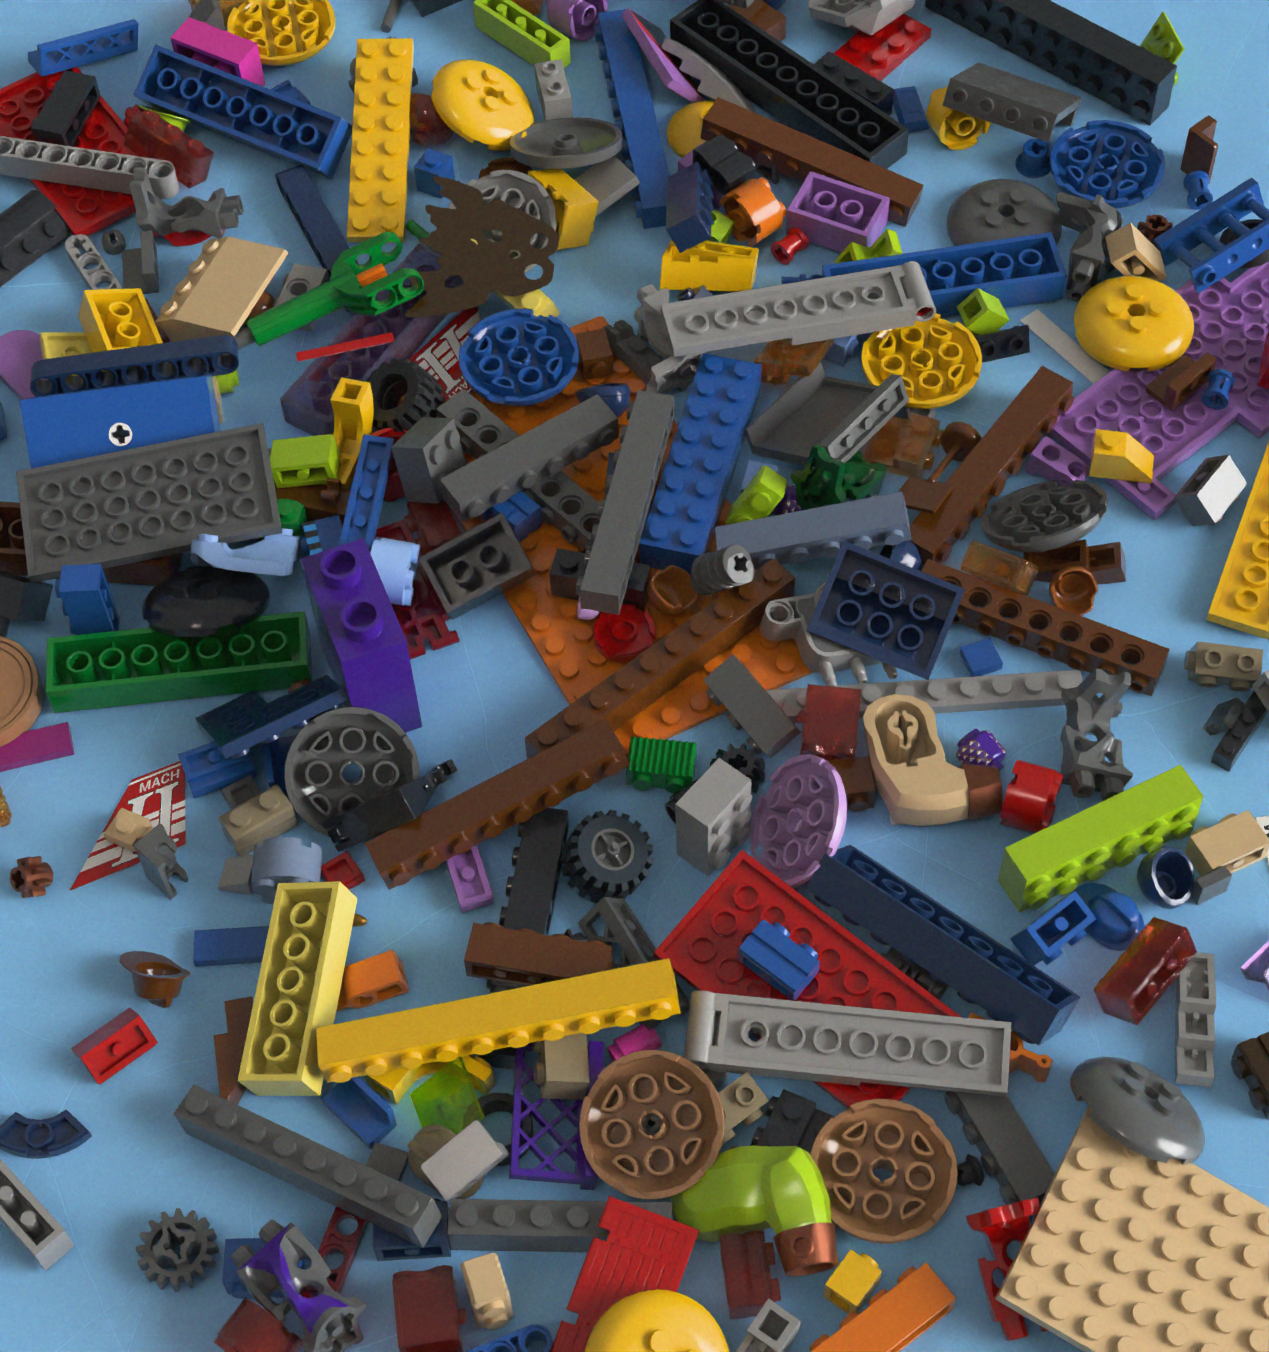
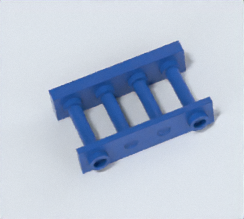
M1251 177L1154 239L1156 248L1161 252L1163 264L1167 266L1179 258L1190 268L1188 270L1194 290L1197 293H1200L1269 249V209L1263 205L1258 182ZM1253 212L1264 222L1250 230L1239 220ZM1228 227L1239 238L1225 246L1214 236ZM1204 243L1215 253L1200 261L1189 251Z

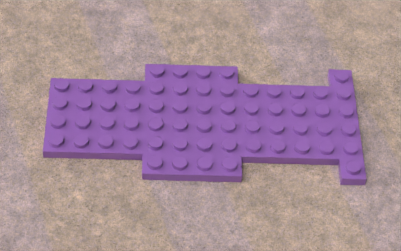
M1269 262L1248 269L1231 283L1222 278L1200 293L1194 290L1192 280H1189L1176 290L1189 306L1194 320L1192 341L1182 356L1186 355L1196 362L1208 352L1217 358L1214 370L1225 369L1233 374L1235 383L1228 392L1229 403L1227 407L1221 410H1214L1202 403L1201 397L1203 391L1208 388L1209 382L1173 411L1145 391L1146 386L1174 363L1154 371H1147V368H1130L1129 372L1113 369L1074 398L1070 409L1067 412H1061L1057 417L1054 428L1048 433L1089 467L1096 429L1127 432L1154 455L1152 483L1103 479L1154 520L1176 504L1174 499L1176 494L1159 480L1226 428L1238 421L1259 438L1269 432V390L1257 386L1265 339L1269 332Z

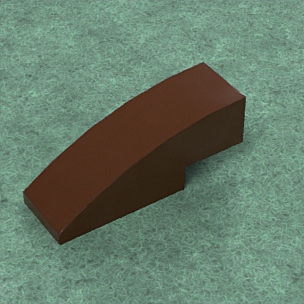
M1086 539L1041 553L1023 552L1024 576L1027 579L1050 582L1052 576L1064 566L1080 565L1092 573L1097 584L1126 582L1125 554L1120 542L1088 546Z
M252 996L224 1001L228 1033L214 1035L220 1097L236 1105L239 1104L246 1089L245 1086L238 1082V1076L254 1002Z

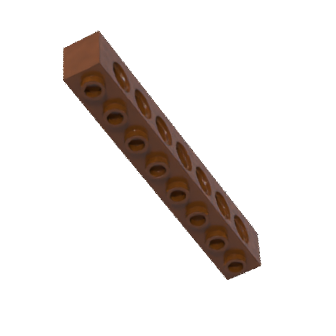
M927 559L921 572L965 589L952 623L962 624L977 630L983 635H991L1007 641L1012 646L1023 647L1036 652L1041 657L1052 658L1065 663L1076 670L1091 673L1097 668L1109 675H1118L1124 671L1129 672L1131 675L1130 690L1149 696L1153 695L1165 668L1170 651L1169 648Z

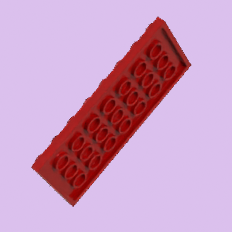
M78 67L66 70L83 74ZM64 71L42 77L38 72H35L0 89V136L35 141L34 136L31 134V124L38 117L44 101L48 100L56 81H59ZM102 96L72 146L153 158ZM29 179L36 190L44 194L56 206L53 210L70 229L71 234L75 236L78 234L89 236L136 212L132 194Z
M743 850L738 853L654 951V957L658 960L669 958L673 972L697 991L790 1000L737 959L739 947L764 919L771 925L773 922L781 924L790 933L789 938L799 946L801 943H805L818 954L817 959L820 961V969L795 1001L961 1017ZM752 1033L759 1040L761 1039V1035ZM812 1081L847 1109L850 1108V1105L872 1099L901 1101L911 1088L860 1082V1086Z

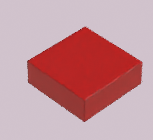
M347 851L321 865V877L325 882L340 881L350 890L365 881L363 873Z

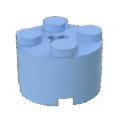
M376 537L370 554L391 604L411 606L413 597L412 584L413 580L417 579L419 569L418 556L420 545Z

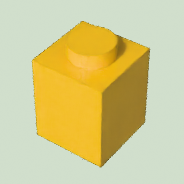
M850 1249L826 1282L824 1298L847 1314L854 1311L859 1313L880 1284L882 1270L879 1269L877 1262L867 1254L861 1253L858 1255Z

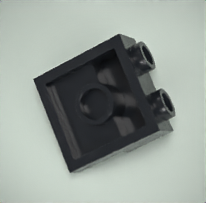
M783 1089L779 1098L771 1097L765 1112V1116L769 1117L765 1129L757 1127L750 1146H797L811 1155L812 1147L820 1130L835 1116L816 1109V1102Z

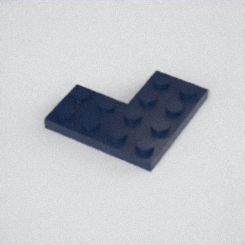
M325 675L269 703L252 690L195 719L200 730L224 758L231 757L235 759L247 754L250 751V747L260 742L266 744L280 737L281 732L291 727L292 729H298L307 725L311 721L310 718L315 715L340 708V703L348 699L343 688L328 675Z

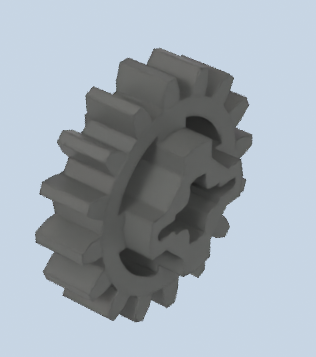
M176 1208L174 1217L170 1218L165 1211L161 1212L162 1221L157 1223L150 1220L148 1222L152 1229L150 1233L140 1232L139 1234L145 1244L136 1246V1252L140 1257H143L137 1261L142 1271L147 1270L145 1276L150 1283L157 1279V1284L162 1290H164L168 1283H171L174 1291H179L182 1282H186L190 1288H193V1278L198 1276L205 1280L207 1278L203 1270L205 1266L215 1267L216 1265L213 1257L210 1256L219 1253L217 1244L213 1242L217 1238L213 1228L208 1229L210 1224L205 1217L198 1220L194 1210H191L187 1217H184L180 1208ZM174 1240H176L178 1245L180 1246V1254L182 1257L181 1259H179L177 1254L175 1253L174 1248L176 1247L174 1244ZM167 1268H172V1269H175V1270H177V1271H168V1270H165V1269H167Z

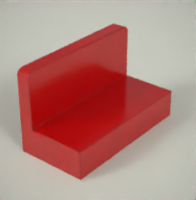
M128 1008L71 1049L83 1062L95 1082L100 1085L154 1047L158 1042L141 1016L131 1008Z

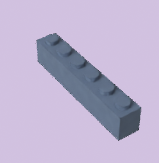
M902 491L715 527L717 550L730 545L744 547L752 559L754 570L761 568L773 558L782 565L792 562L803 563L808 559L824 556L834 557L838 555L843 541L869 550L872 547L898 545L904 541L912 540L907 507Z

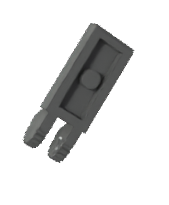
M624 320L615 322L613 324L614 327L612 325L603 327L602 329L605 328L610 348L613 350L612 352L648 384L651 378V367L662 362L663 359L642 339L634 335L632 326Z

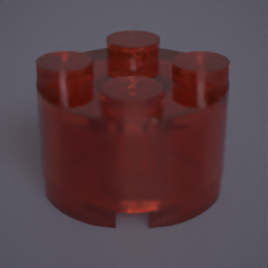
M247 1297L241 1301L216 1334L218 1337L214 1341L224 1352H299L303 1347V1340L294 1332L290 1333L283 1326L284 1324Z

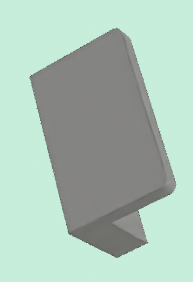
M475 1120L421 1165V1169L447 1202L450 1199L460 1197L508 1157L510 1153L502 1143L494 1141L480 1121Z

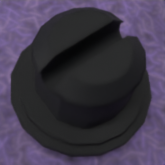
M968 1154L965 1158L966 1161L957 1165V1182L963 1187L973 1182L981 1186L985 1178L982 1166L976 1157Z

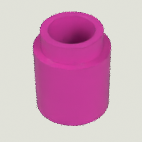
M642 1024L613 1039V1044L607 1046V1051L612 1062L634 1052L658 1050V1048L662 1047V1043L653 1027L647 1029Z

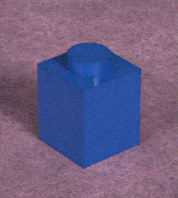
M427 148L414 166L417 191L440 199L444 197L439 193L443 187L437 184L433 177L455 180L452 156Z

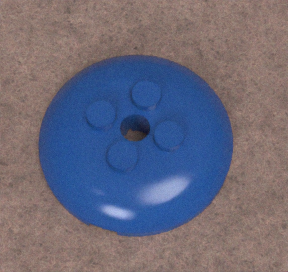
M1096 120L1089 121L1086 126L1075 130L1070 128L1056 140L1050 154V170L1055 182L1066 194L1087 200H1094L1098 194L1103 197L1105 203L1118 209L1140 203L1154 193L1164 176L1165 158L1162 150H1158L1151 142L1152 137L1143 130L1123 122Z
M511 309L484 318L470 329L468 338L463 346H460L459 366L468 386L477 395L490 402L511 407L535 405L556 396L570 383L579 363L577 340L568 326L552 315H549V317L539 315L537 317L533 315V310Z

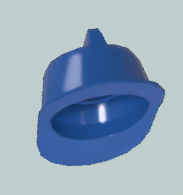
M1099 883L1083 884L1074 890L1097 918L1084 930L1108 949L1122 951L1129 950L1139 943L1143 937L1145 925L1142 915L1130 897L1117 892L1105 884Z

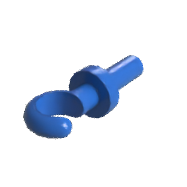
M800 274L799 277H781V284L819 279L822 276L814 274L806 278L805 274Z

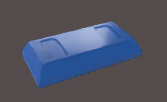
M911 86L894 89L893 106L899 123L908 128L909 132L929 129L930 127L917 88Z

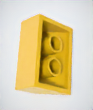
M141 288L84 290L78 317L92 353L163 343Z

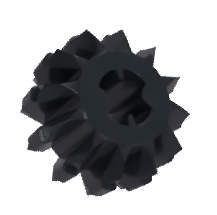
M730 743L727 751L718 749L716 758L710 762V767L718 758L722 759L751 779V792L757 794L759 784H763L765 781V762L763 758H758L756 748L747 751V746L743 743L740 749H735Z

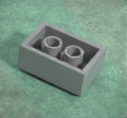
M720 758L711 765L675 804L677 855L706 876H709L716 868L721 869L729 860L730 852L737 845L742 846L748 840L752 831L750 829V819L752 816L751 779Z

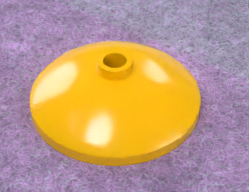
M714 100L697 101L679 109L669 120L667 125L668 144L679 157L683 158L701 143L707 142L700 138L703 119L715 102Z

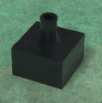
M0 570V636L7 637L11 619L19 621H45L53 585L41 581L30 582V579Z

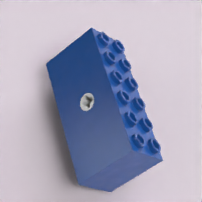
M212 374L30 397L19 400L31 468L221 431ZM122 428L123 430H129L130 436L120 435L119 430Z

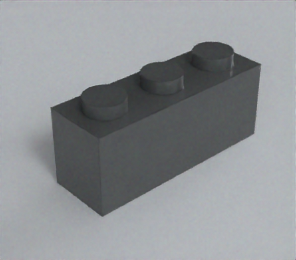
M734 654L703 679L709 686V689L705 691L717 706L722 703L730 711L726 715L727 719L738 731L742 727L750 735L746 741L753 749L756 748L758 755L764 752L772 758L801 733Z

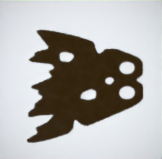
M433 177V180L443 187L439 193L451 200L456 209L440 208L432 205H426L425 207L426 212L431 216L430 222L437 227V230L431 232L428 238L420 239L419 242L441 253V257L436 260L441 265V268L437 271L419 272L424 280L423 290L427 294L405 313L406 317H429L467 310L485 304L493 289H497L502 295L518 296L540 289L552 281L554 264L548 257L557 251L559 242L557 231L546 223L502 200H492L483 205V194L472 186L449 178ZM498 230L502 232V239L498 242H492L485 238L484 231ZM536 233H541L547 236L548 244L544 248L536 249L531 246L530 238ZM513 250L520 252V256L516 259L510 257V252ZM528 265H540L543 269L542 276L536 280L528 279L524 274L525 268ZM459 275L463 280V284L459 287L447 288L444 286L448 276ZM408 277L413 286L417 279L415 277Z

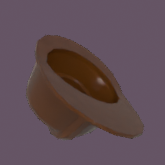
M131 951L120 956L119 962L132 973L136 995L162 1008L170 1006L172 999L180 994L183 979L190 976V971L181 968L167 957L156 953Z

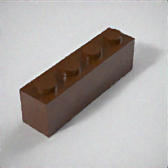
M491 922L484 924L473 923L464 964L466 976L531 986L611 970L612 947L598 940H588L585 942L573 940L563 934L549 936L537 934L535 931L527 928L513 930L503 928Z

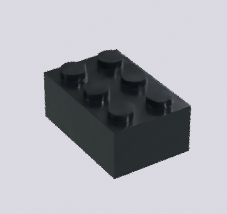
M503 512L419 557L446 612L453 619L537 575Z

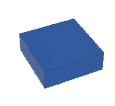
M990 638L960 647L959 654L971 677L982 676L1002 669L1003 662Z

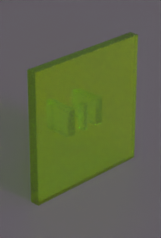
M457 1057L455 1060L450 1061L410 1093L422 1128L431 1124L443 1125L458 1135L473 1121L481 1122L485 1118L462 1057Z

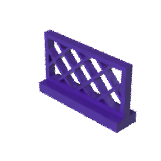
M589 1040L587 1046L590 1083L585 1096H588L592 1086L598 1079L597 1076L603 1070L604 1042ZM532 1043L516 1048L509 1179L580 1184V1189L594 1190L600 1177L589 1164L580 1138V1112L584 1099L575 1101L568 1108L560 1099H549L560 1110L561 1114L548 1123L536 1110L548 1099L540 1098L534 1104H531L522 1095V1088L531 1081L534 1083V1071L523 1061L524 1051L533 1052ZM524 1072L527 1075V1077L522 1080V1074ZM521 1104L526 1108L523 1113H521ZM576 1108L577 1117L572 1113ZM529 1114L543 1127L531 1139L520 1128V1122ZM564 1118H567L576 1128V1134L567 1142L554 1129ZM546 1133L560 1146L549 1157L535 1144ZM521 1139L524 1145L519 1148V1140ZM575 1142L576 1151H574V1149L571 1147ZM528 1148L542 1162L534 1170L518 1168L519 1156ZM565 1151L575 1162V1173L561 1172L552 1162Z

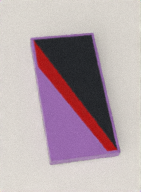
M627 8L621 14L622 18L665 87L692 103L704 101L705 97L697 91L698 86L691 75L679 70L682 63L681 59L661 49L664 39L667 38L662 29Z

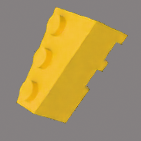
M548 168L528 171V176L537 180L546 189L553 201L557 217L556 231L559 235L557 250L588 245L591 233L594 230V220L599 201L562 169Z
M671 239L662 256L659 289L684 290L689 287L694 289L704 285L709 291L739 292L751 290L756 279L759 248L703 241L680 253Z

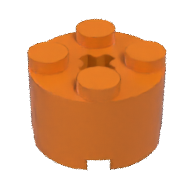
M763 177L747 180L721 197L719 202L720 207L724 205L725 214L723 215L734 221L732 236L739 242L743 240L749 242L746 245L749 247L756 245L780 229L783 224V217L787 215L786 207L782 202L777 201L768 181Z

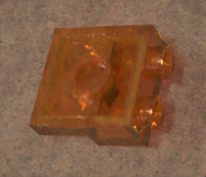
M789 338L769 341L754 360V363L761 364V382L779 385L786 384L791 375L810 377L834 344V339L793 346Z
M914 413L910 414L908 420L893 416L871 437L863 459L872 464L876 462L883 464L887 467L886 472L907 478L910 476L923 478L925 470L931 471L935 459V453L932 452L934 447L939 448L941 445L940 439L943 430L939 429L940 420Z

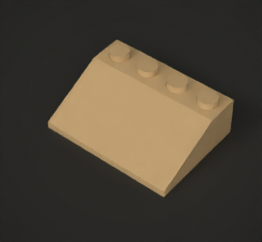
M229 236L208 240L203 245L202 253L198 259L190 264L186 277L174 288L175 293L171 299L161 307V314L155 321V324L171 342L218 335L235 337L285 260L288 252L282 248Z

